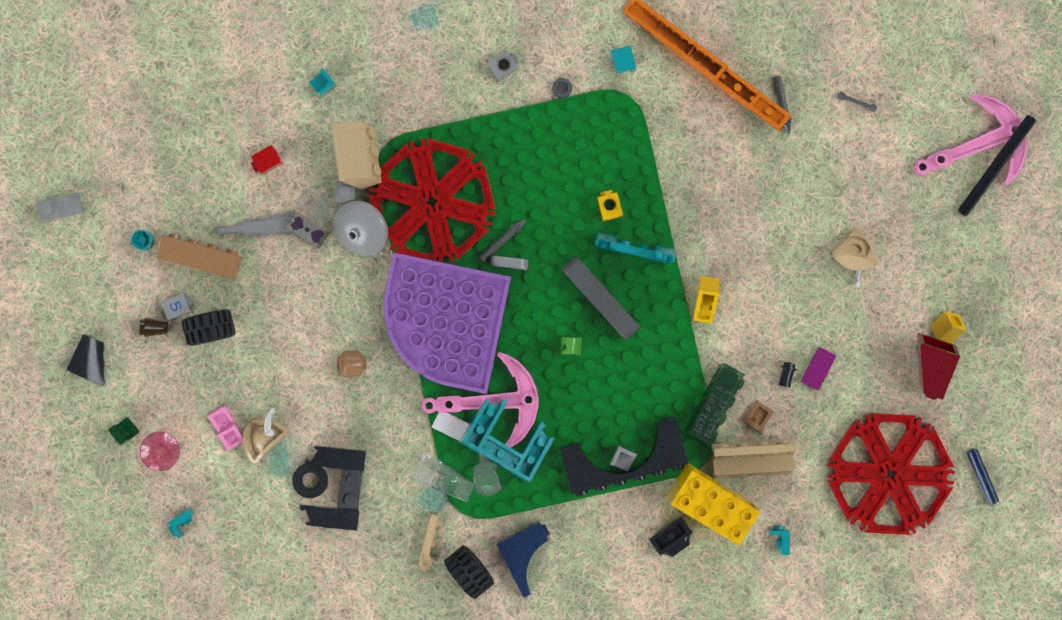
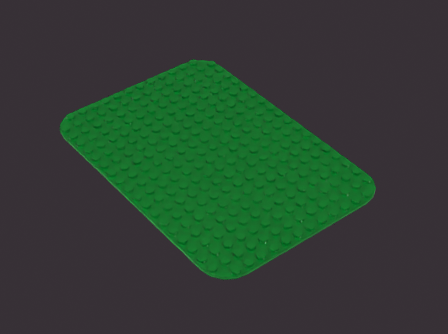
M596 90L411 131L391 139L381 150L378 157L380 168L405 144L408 143L410 151L412 150L411 141H414L415 147H421L422 138L425 140L426 146H428L427 138L470 150L471 152L466 156L467 159L474 153L476 156L472 159V163L478 164L480 161L483 162L482 166L477 168V170L482 169L485 165L496 209H487V211L495 213V216H486V221L492 223V226L483 224V227L490 230L458 261L455 253H453V263H451L448 256L443 258V262L511 276L487 394L439 384L419 373L424 398L431 397L437 399L444 396L470 397L517 392L516 378L512 377L506 364L497 356L499 352L504 353L519 361L531 374L539 397V408L533 426L527 435L511 448L521 453L540 422L546 425L542 429L548 439L550 437L554 438L530 482H525L487 457L461 444L458 440L432 428L439 412L435 411L428 414L444 489L451 504L462 514L472 518L493 519L677 478L682 469L673 471L670 468L666 469L665 474L654 476L653 473L645 475L646 479L634 481V478L626 480L627 484L615 486L613 483L607 485L605 490L596 492L595 489L587 490L588 494L577 497L576 494L571 493L559 448L579 442L586 458L596 467L614 473L627 472L610 464L617 446L619 445L637 454L629 471L637 468L647 460L654 448L657 434L655 421L674 416L678 423L687 461L692 466L700 469L711 457V446L715 444V429L714 431H709L707 428L709 424L714 425V422L711 421V419L713 420L712 412L705 409V406H710L677 256L674 263L668 264L594 247L596 234L599 231L617 235V243L620 240L632 242L631 246L639 247V244L651 246L650 250L654 251L655 244L675 249L648 126L640 105L629 95L617 90ZM439 150L432 153V161L438 182L458 164L459 159L456 155ZM404 158L390 171V179L418 187L411 159ZM472 178L453 196L454 198L481 205L485 200L481 182L478 178ZM612 190V193L617 192L623 216L603 222L597 198L601 197L600 193ZM430 191V200L427 201V205H431L433 211L436 212L435 203L438 202V199H434ZM388 199L381 202L384 218L389 227L393 226L412 208V206ZM606 200L604 207L606 210L611 211L615 208V203L612 200ZM446 217L452 242L455 246L463 245L475 233L476 228L473 224ZM523 219L526 220L520 232L516 233L492 256L529 260L528 270L490 266L491 257L486 262L479 258L481 254L511 228L510 225ZM427 222L406 241L408 249L425 254H430L433 251ZM398 245L392 250V254L398 249ZM574 256L580 259L640 326V329L627 341L617 333L561 270ZM561 337L581 338V355H561ZM526 396L525 402L531 403L532 397ZM447 401L446 407L452 408L453 403L451 401ZM431 402L426 403L427 409L433 408ZM479 409L447 413L470 424ZM503 409L489 435L506 444L511 437L515 424L518 423L519 409ZM698 419H703L705 424L700 426L697 422ZM695 425H698V426H700V427L702 428V429H696V430L700 431V433L697 432V431H695V430H693L694 428H699V427H697V426H695ZM706 430L712 433V435H707L710 438L704 436V434L708 433Z

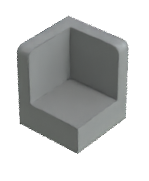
M618 445L610 464L628 472L637 454Z

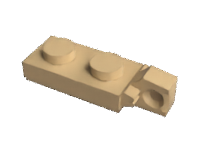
M430 512L417 564L418 567L429 569L433 561L430 556V550L435 548L436 538L433 537L435 530L439 531L441 519H438V513Z

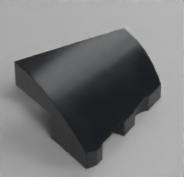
M83 334L66 370L104 386V342Z

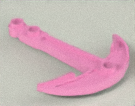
M970 95V100L981 105L990 115H995L1000 127L952 149H945L932 154L926 160L920 159L914 163L913 170L917 175L922 176L927 174L929 170H938L953 164L955 160L1002 143H1007L1013 135L1012 127L1016 126L1018 128L1022 122L1021 119L1008 105L996 98L984 95ZM1027 135L1008 160L1005 185H1009L1023 167L1027 153ZM939 156H942L944 158L943 163H939L937 161V158ZM921 163L926 166L924 171L919 169Z
M500 352L497 356L506 364L512 377L516 378L517 392L470 397L444 396L437 399L429 397L423 400L422 409L428 414L435 411L447 413L479 409L485 399H489V403L500 404L501 400H507L508 402L504 409H519L518 423L515 424L511 437L505 444L510 448L527 435L535 422L539 408L538 390L531 374L515 358ZM526 396L532 397L531 403L525 402ZM447 401H451L453 403L452 408L446 407ZM427 402H431L433 404L432 409L426 408Z

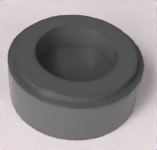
M566 78L557 79L552 87L554 95L558 98L568 97L572 92L571 82Z

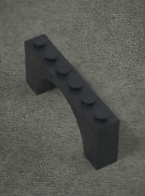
M676 417L655 421L657 434L652 453L644 463L628 472L614 473L596 467L586 458L579 442L559 447L571 493L576 494L577 497L588 494L587 490L595 489L596 492L605 490L607 485L613 483L615 486L627 484L626 480L634 478V481L646 479L645 475L653 473L654 476L665 474L666 469L672 468L673 471L684 469V465L688 464Z

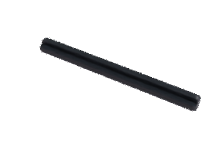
M1026 115L958 209V212L963 216L967 217L1032 129L1037 121L1034 117Z

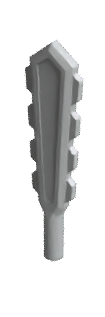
M295 211L288 212L285 216L275 214L271 218L266 216L259 217L258 220L250 218L239 225L217 227L218 235L241 233L246 234L248 237H254L256 234L268 236L270 233L283 235L284 232L295 234L285 228Z

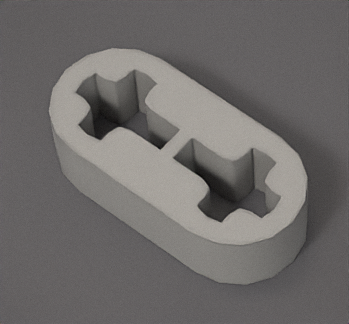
M491 256L490 266L528 270L529 260Z

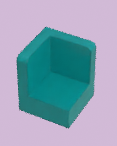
M631 46L611 50L616 73L635 72L636 67Z
M322 68L319 70L321 73L309 82L321 98L337 87L335 82Z

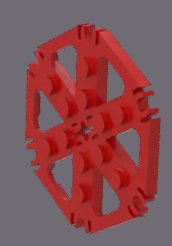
M422 138V145L417 148L414 145V141H411V151L408 148V143L405 144L381 167L382 182L378 183V188L369 189L371 192L377 193V195L369 194L371 205L381 214L380 204L385 199L412 206L393 226H387L388 240L393 241V245L389 248L390 250H394L398 245L396 253L434 261L439 257V262H443V258L448 256L451 263H453V253H455L458 261L490 230L483 227V224L492 226V223L486 221V216H495V213L487 211V209H496L485 165L482 169L477 170V168L482 166L483 162L480 161L478 164H473L472 159L476 155L473 153L467 159L466 156L471 152L467 149L427 138L428 146H426L425 140ZM436 150L456 155L459 159L458 164L439 182L437 181L432 161V153ZM404 158L411 159L418 187L390 179V171ZM472 178H478L481 182L485 200L481 205L454 198L453 196ZM430 191L433 198L438 199V202L435 203L436 212L433 211L431 205H427V201L430 200ZM446 217L473 224L476 228L475 233L463 245L455 246L452 242ZM427 222L433 251L430 254H425L408 249L406 241Z
M870 413L873 421H871V417L866 414L864 415L867 420L866 423L862 425L860 420L856 419L855 423L859 427L857 429L854 422H852L827 460L836 462L835 464H827V467L834 468V473L826 474V477L835 478V480H827L846 520L849 522L850 518L854 515L850 524L854 525L857 520L861 521L859 530L863 531L866 524H868L864 531L865 533L911 535L908 530L909 527L910 531L915 534L917 533L914 528L915 525L919 523L922 529H925L926 525L922 521L924 519L927 526H929L954 488L945 486L946 484H954V481L947 480V475L950 473L955 474V471L951 469L946 470L947 467H954L934 426L931 427V424L927 423L925 427H920L921 417H918L913 424L914 419L917 417L916 415ZM882 422L903 423L906 426V431L892 453L879 430V425ZM858 436L861 438L873 463L849 462L842 459V453L853 437ZM925 440L931 441L940 458L939 464L936 466L909 465ZM887 467L891 471L895 470L893 474L894 481L890 477L885 476L888 473ZM861 482L871 483L859 504L856 507H850L840 490L841 483ZM908 485L935 486L938 489V495L928 510H920ZM890 495L901 517V523L896 526L878 525L875 523L874 518Z

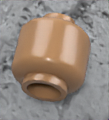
M344 351L340 357H337V370L344 377L360 376L363 373V369L367 368L366 357H362L359 351Z

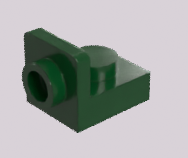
M129 417L108 429L119 445L126 444L140 432Z

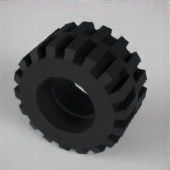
M228 309L194 315L181 321L186 344L189 346L230 338L236 334L231 310Z
M462 545L444 560L451 576L471 598L477 599L494 585L493 577L487 568L467 546Z

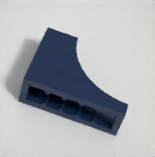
M540 521L497 542V546L523 598L531 595L527 583L529 561L534 552L548 541L547 536L550 535L546 525H541Z

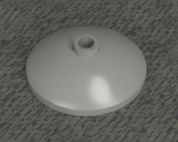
M352 200L344 203L336 211L333 222L334 231L339 242L349 252L362 257H370L378 254L385 247L388 240V227L384 217L374 206L364 201Z

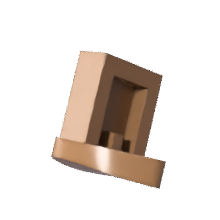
M757 400L747 416H744L742 419L755 430L763 432L764 426L774 411Z

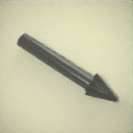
M775 76L773 79L779 106L788 112L781 76ZM792 118L783 126L788 134H790Z
M523 219L510 225L511 228L481 254L479 258L486 262L509 239L520 232L526 220Z

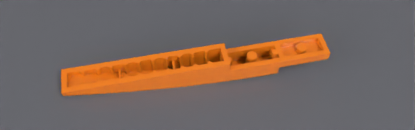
M630 0L622 10L629 18L745 109H749L778 132L790 119L791 114L729 69L728 65L643 1Z

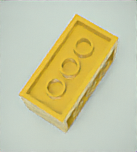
M689 463L684 466V469H682L666 495L672 506L740 546L760 514V510L753 502Z

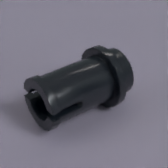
M784 362L781 365L782 372L778 385L791 388L793 374L797 370L795 368L796 364Z

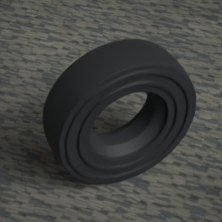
M302 464L295 470L292 484L300 496L316 498L326 490L328 475L323 467ZM306 473H314L317 476L318 483L314 488H307L303 484V477Z

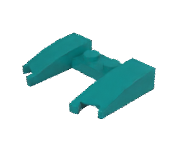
M597 231L594 247L668 264L675 262L676 249L655 244L654 251L650 250L651 246L639 244V247L631 246L632 242L620 240L617 243V235Z
M485 399L459 442L507 469L525 482H530L554 438L550 437L548 439L542 430L546 425L540 422L521 453L517 452L489 435L508 401L501 400L500 404L489 403V399Z

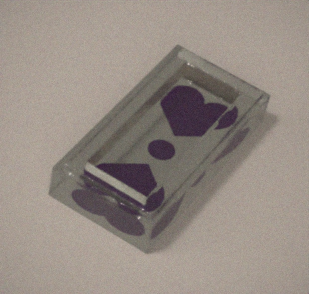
M295 211L285 227L318 249H320L330 233L297 211Z

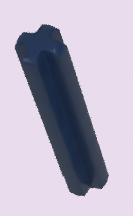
M974 448L967 451L988 504L998 503L999 498L978 449Z

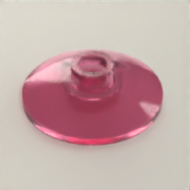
M162 431L154 432L143 440L140 447V456L143 463L151 470L165 471L177 463L180 456V446L171 434ZM160 447L164 448L165 453L163 455H160L158 453V449Z

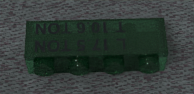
M726 363L719 364L684 434L703 445L713 443L718 436L717 430L719 426L723 425L727 418L725 414L728 408H731L736 400L734 396L737 390L739 391L744 385L745 380L743 378L745 374Z

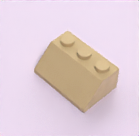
M363 122L332 124L339 181L359 189H365L381 183V168L378 161L379 152L376 147L374 127Z

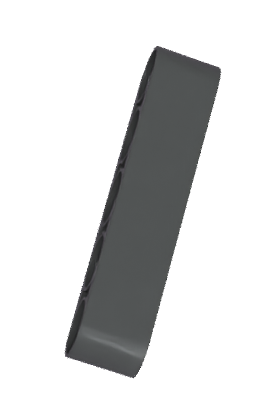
M574 256L561 268L564 274L625 341L640 329V326L577 256Z

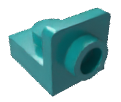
M189 508L168 522L170 525L168 529L174 537L177 536L180 539L185 535L179 524L184 527L193 521L191 517L195 513L192 508Z
M775 525L773 529H768L770 535H780V538L776 540V549L780 550V554L790 555V531L785 529V526Z

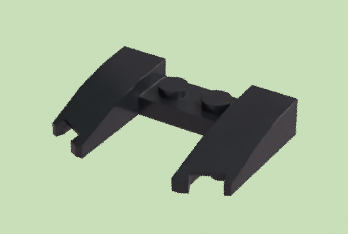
M314 446L313 448L317 450L311 461L306 459L304 465L342 469L338 507L300 504V511L306 510L309 519L305 524L308 526L357 531L362 472L365 467L366 451Z

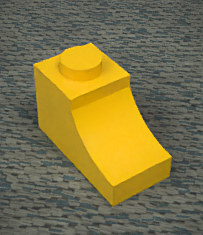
M700 275L693 321L713 323L720 291V278Z

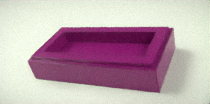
M818 347L800 382L819 391L836 355Z

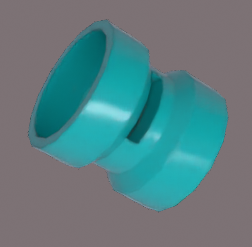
M137 230L133 233L131 242L137 249L149 250L154 245V236L148 231Z

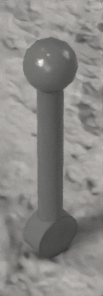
M844 92L838 94V99L851 101L869 108L872 112L877 110L875 104L870 105L846 96Z

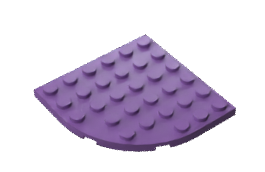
M393 252L384 297V318L387 332L398 354L412 369L429 380L446 386L487 394L511 276Z

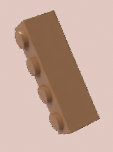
M169 233V237L163 235L157 259L237 279L242 257L238 256V251L227 249L226 252L219 251V246L207 244V247L199 245L200 241L189 238L188 242L180 240L181 236L171 233Z

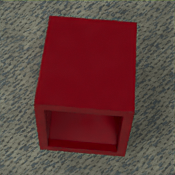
M918 333L919 378L923 393L932 400L937 398L943 400L960 354L956 345Z

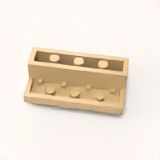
M791 439L712 444L713 478L792 474L794 472L793 454L795 452V445L792 444Z

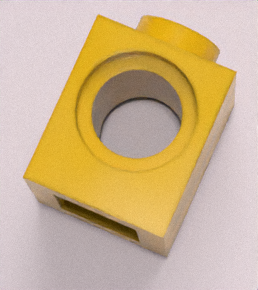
M612 190L600 193L601 197H598L597 200L603 222L622 217L623 213L617 192L612 193ZM606 200H612L615 203L613 210L605 209L604 202Z

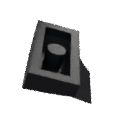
M680 516L654 533L649 538V541L660 556L665 554L673 557L690 545L689 539L693 532Z

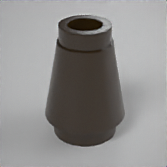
M150 318L140 319L139 335L149 337L168 334V322Z

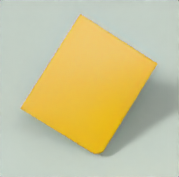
M947 311L931 324V329L936 339L948 343H953L966 331L960 315Z

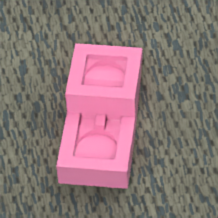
M225 404L208 413V418L218 432V436L227 451L243 443V435Z

